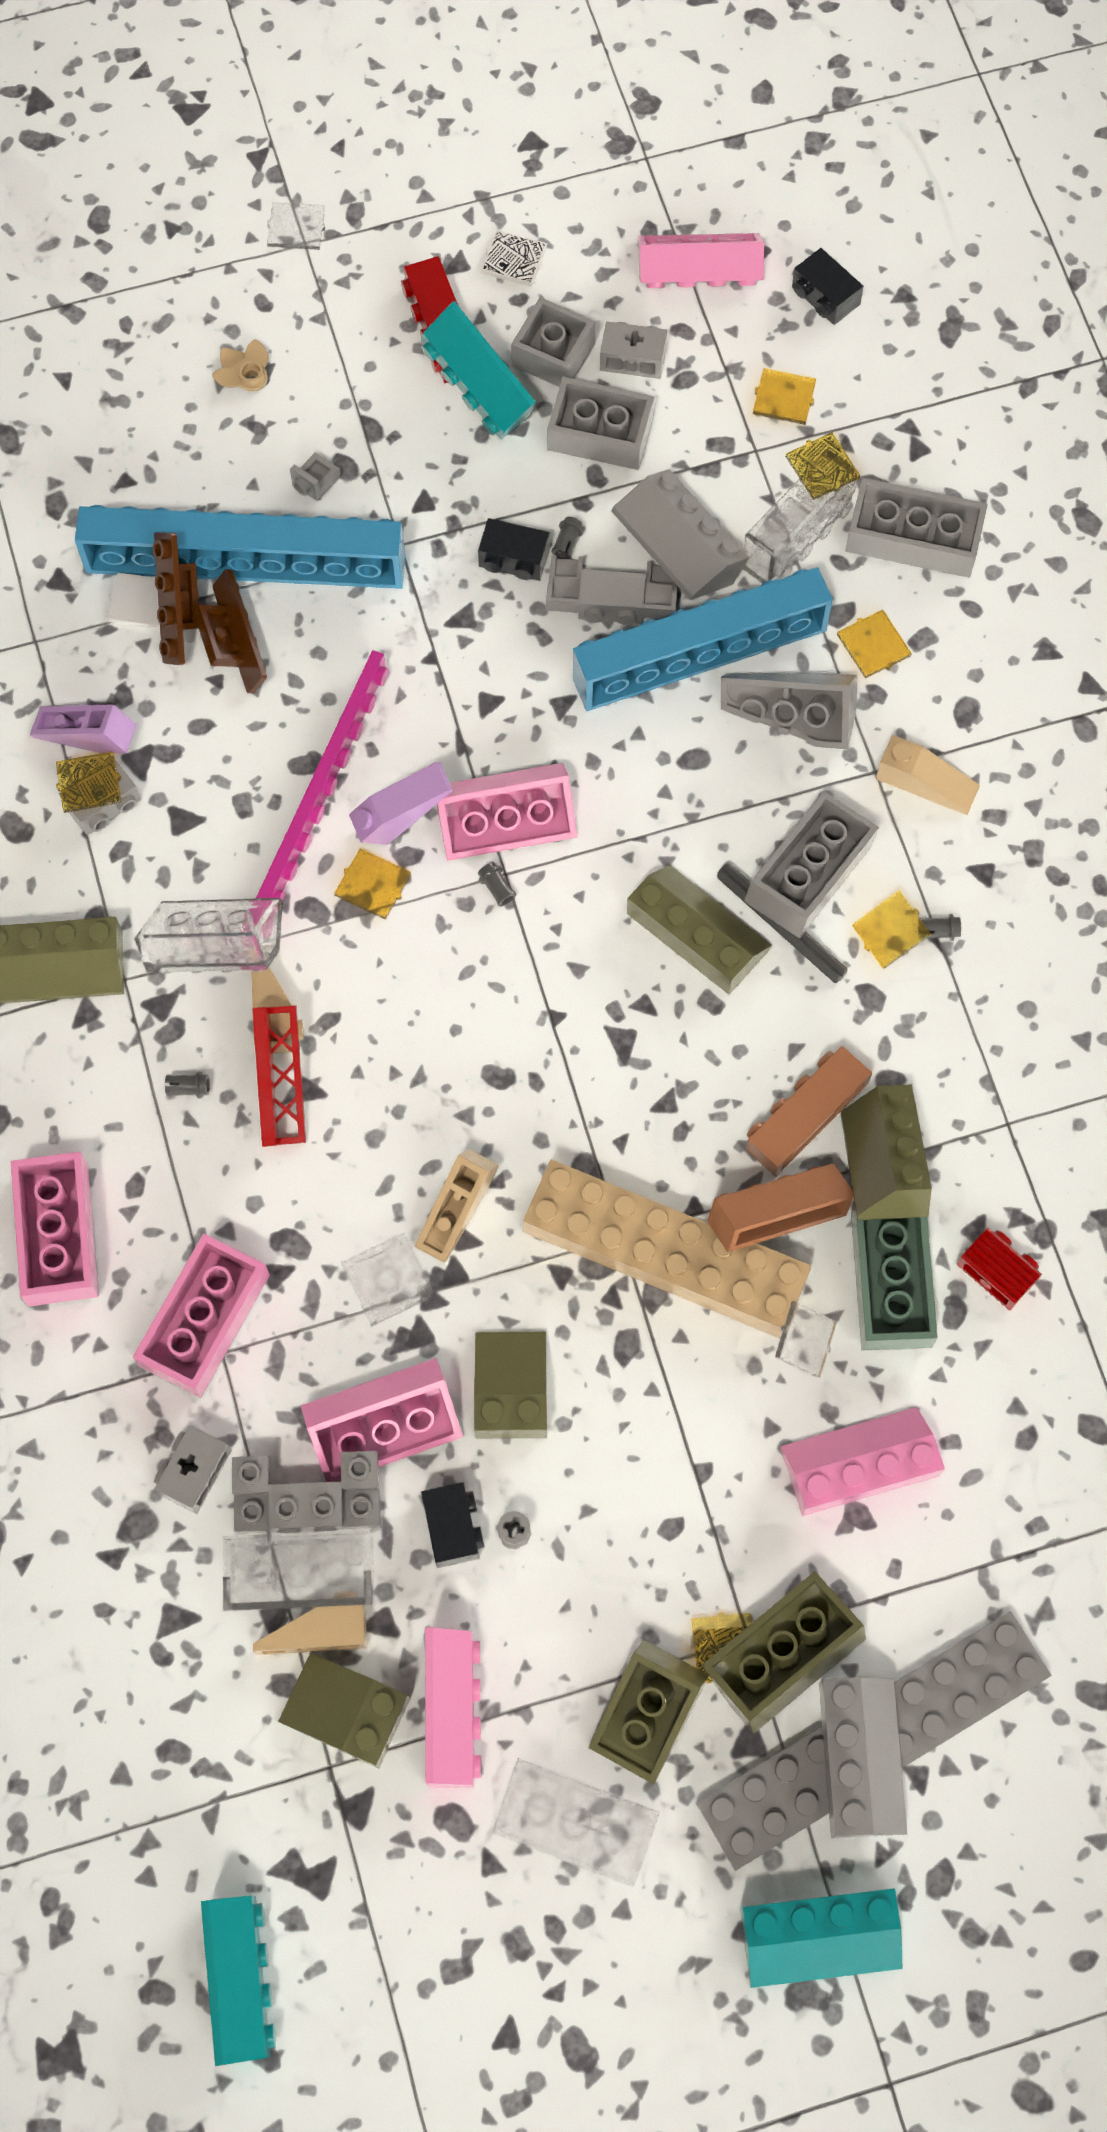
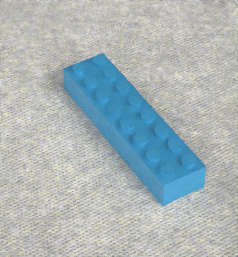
M818 567L810 570L801 569L789 577L780 580L771 579L759 587L750 590L741 589L729 597L720 600L711 599L705 601L699 607L687 611L684 609L677 610L668 617L659 620H647L638 627L626 631L617 630L608 637L596 641H584L573 648V681L587 712L826 632L833 599Z

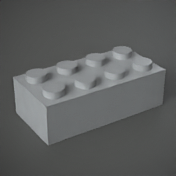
M862 477L845 552L970 578L977 556L988 503Z
M823 791L752 879L744 902L800 939L870 850L879 827Z

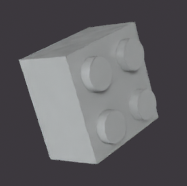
M539 297L511 343L512 366L560 387L562 377L574 379L594 346L595 321Z

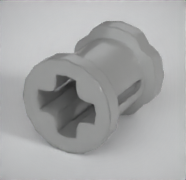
M517 1511L505 1513L498 1522V1536L502 1540V1544L509 1549L517 1550L528 1543L531 1534L528 1518ZM514 1523H519L520 1531L523 1534L517 1533L515 1538H510L508 1530L505 1528H512Z

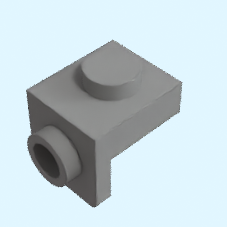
M316 452L312 454L301 468L295 464L290 468L293 488L303 496L308 495L316 501L341 475L339 467Z

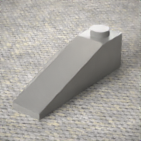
M805 673L721 677V710L754 723H763L778 729L777 732L784 735L790 734L806 741L805 743L814 747L849 748L857 707V675Z

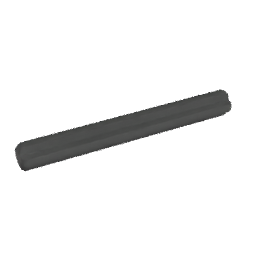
M726 863L717 872V878L744 902L751 882L734 866ZM748 905L833 983H838L845 977L847 967L809 933L805 931L799 939Z

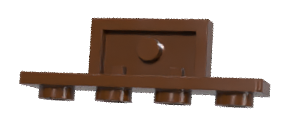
M155 532L153 554L156 561L155 587L158 591L159 606L157 619L160 623L161 636L159 650L164 664L184 665L183 630L198 629L193 610L198 605L196 563H179L176 533Z
M225 569L212 586L218 605L198 604L193 613L210 666L238 667L246 692L254 694L267 679L266 667L263 664L257 646V639L253 634L248 619V612L244 607L239 592V585L235 580L233 571Z

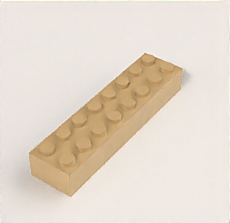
M550 1159L523 1219V1233L780 1339H783L812 1267V1265L758 1243L727 1252L709 1223Z

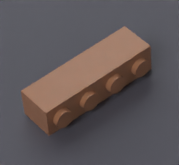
M843 1046L835 1053L828 1051L817 1063L819 1069L811 1077L805 1074L794 1086L793 1089L796 1092L788 1100L782 1097L770 1110L772 1116L765 1123L758 1121L746 1134L749 1139L747 1140L745 1150L775 1177L869 1084L872 1072Z
M834 1163L822 1167L815 1166L805 1172L792 1176L784 1175L775 1181L761 1185L754 1184L747 1189L734 1193L721 1194L714 1198L707 1222L726 1251L730 1252L847 1215L854 1198L853 1191Z

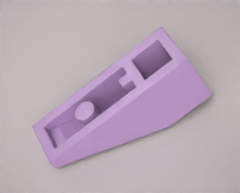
M114 705L40 706L30 736L102 754L127 753L137 724Z
M435 762L369 796L349 814V817L361 843L388 845L453 790L441 763Z

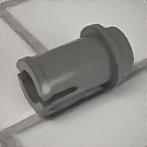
M568 516L559 523L560 532L551 551L554 555H557L558 551L560 552L557 558L571 559L577 538L583 534V524L580 520Z
M491 862L478 871L480 876L479 882L487 886L497 901L498 906L501 907L510 903L517 894L502 875L503 869L501 866H496L494 862Z
M949 914V917L919 918L918 920L920 940L949 938L950 941H954L955 937H961L960 917H954L953 914Z
M197 1071L195 1075H166L165 1083L178 1085L165 1086L167 1097L196 1095L197 1099H201L203 1095H209V1075H203L201 1071Z

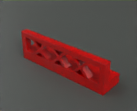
M297 1005L252 1008L262 1147L306 1143ZM290 1013V1028L282 1038L271 1029L270 1014ZM290 1034L292 1047L287 1042H285V1040ZM271 1035L278 1040L273 1048ZM281 1044L292 1052L293 1062L284 1072L273 1063V1053ZM292 1069L294 1070V1081L287 1075ZM274 1070L281 1075L276 1082H274ZM283 1079L295 1087V1097L287 1106L275 1096V1088ZM295 1102L297 1115L290 1110ZM276 1104L283 1109V1111L279 1114L278 1117ZM287 1113L297 1121L298 1136L278 1138L277 1123Z

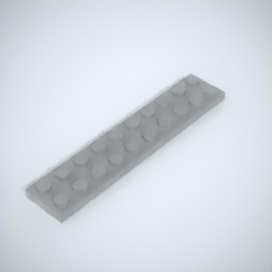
M1011 1611L894 1682L902 1768L1052 1676ZM822 1727L696 1803L734 1871H737L829 1814Z

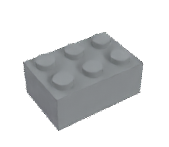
M562 377L547 428V450L639 470L653 421L655 396Z

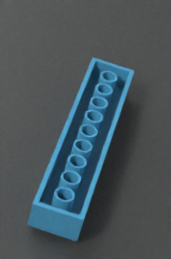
M102 505L79 506L75 543L86 573L117 575L119 572L155 577L154 533L172 532L177 534L179 563H196L197 579L217 580L225 569H231L236 581L403 589L405 547L402 522H395L390 519H381L379 521L362 520L356 517L332 519L326 516H316L314 518L298 517L293 514L271 516L263 513L234 514L229 511L210 513L194 509L170 511L165 508L148 510L137 509L131 506L123 508H107Z

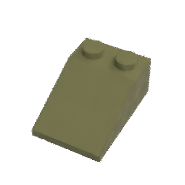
M546 1331L475 1332L474 1432L476 1439L547 1438Z
M643 1640L633 1652L588 1748L646 1781L655 1784L709 1676L700 1669Z
M310 1653L278 1722L379 1769L411 1699L407 1694Z

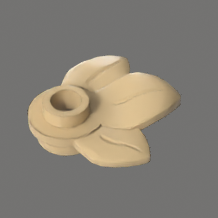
M257 339L249 343L245 353L222 347L220 352L222 368L213 372L212 377L223 387H241L246 391L260 390L266 385L268 380L265 369L269 361L268 352Z

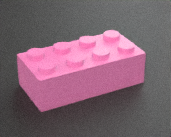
M73 1152L10 1161L20 1297L29 1307L99 1297L88 1163L82 1153Z
M203 1233L132 1358L137 1365L201 1398L270 1276L266 1264Z

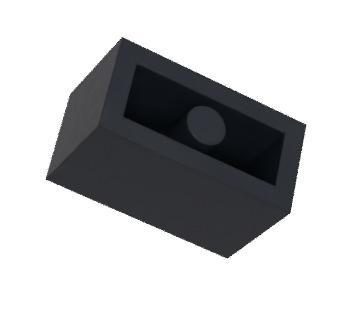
M819 248L794 268L792 288L797 296L807 300L815 308L819 316L826 318L833 325L837 324L861 305L864 285L822 248Z
M488 518L478 548L479 567L492 573L503 572L512 574L522 580L533 579L540 581L550 550V532Z
M464 1482L421 1491L436 1567L441 1568L480 1559L478 1549L485 1548L481 1527H473L471 1513L477 1512L473 1491L466 1492Z

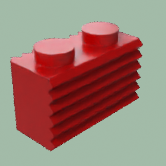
M986 1228L966 1252L963 1253L957 1262V1266L967 1273L969 1277L973 1278L985 1291L989 1292L1001 1305L1011 1311L1039 1280L1042 1273L1038 1271L1039 1265L1032 1257L1025 1253L1020 1255L1010 1247L1012 1242L1004 1233L999 1230L993 1232L991 1229Z

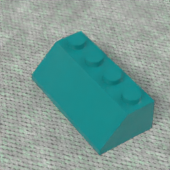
M455 301L452 302L423 332L421 339L423 345L421 348L431 361L436 359L443 368L441 373L451 386L456 384L462 391L463 395L461 397L467 407L472 411L476 409L483 417L482 424L492 436L496 434L501 440L530 416L536 401Z
M895 1888L740 1908L750 1988L903 1969L901 1924Z
M252 1895L201 1901L215 2066L271 2057L270 2049L276 2048V2031L274 2023L268 2024L267 2008L272 2007L273 2001L271 1984H264L263 1967L269 1966L267 1944L260 1943L259 1927L265 1926L263 1903H257L256 1896Z

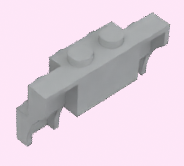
M551 555L546 611L578 613V619L591 623L609 621L618 622L622 625H632L634 623L641 624L643 618L662 619L668 617L676 610L677 585L660 566L652 565L651 561H647L646 574L583 569L582 556H579L578 560L557 559L556 555Z
M377 1451L341 1452L340 1482L270 1484V1459L268 1455L232 1457V1494L234 1495V1532L236 1534L278 1532V1538L300 1537V1531H314V1536L331 1537L336 1536V1530L381 1528Z

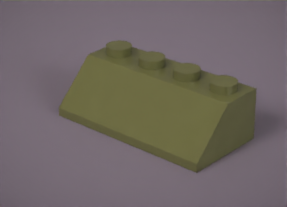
M671 865L649 874L627 898V915L728 995L733 992L772 948V944Z
M116 917L0 925V1004L124 994L123 932Z
M912 1084L876 1086L841 1110L840 1113L857 1220L928 1217L932 1187Z
M814 1571L703 1663L702 1668L729 1706L754 1734L866 1640L865 1628L862 1622Z

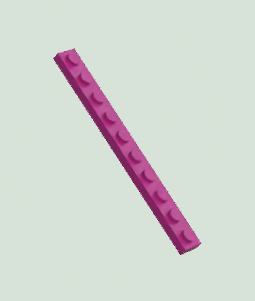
M374 650L370 653L240 930L244 944L257 947L260 939H265L270 931L272 913L274 909L279 910L284 901L285 892L283 890L287 881H292L297 873V860L300 853L307 851L312 837L310 832L314 824L318 825L322 820L325 810L323 804L327 796L331 797L335 792L338 782L336 776L340 768L344 769L348 764L351 754L350 746L353 740L358 741L361 736L364 716L366 713L370 714L376 702L375 693L378 686L383 687L387 680L389 669L386 668L383 653Z

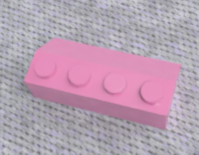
M759 233L638 236L640 283H646L647 288H662L666 282H677V287H694L695 282L707 281V286L714 287L725 286L726 281H738V285L741 286L756 285V280H764V241Z
M563 763L452 782L450 785L453 791L436 804L447 861L577 838L569 776Z
M437 1358L300 1405L326 1482L341 1481V1452L377 1451L378 1467L463 1437Z
M917 1407L780 1447L802 1516L939 1477L945 1470L935 1437Z
M434 1627L425 1628V1784L429 1788H474V1779L481 1778V1755H474V1740H481V1717H474V1702L481 1701L480 1679H473V1664L480 1663V1641H473L472 1631Z

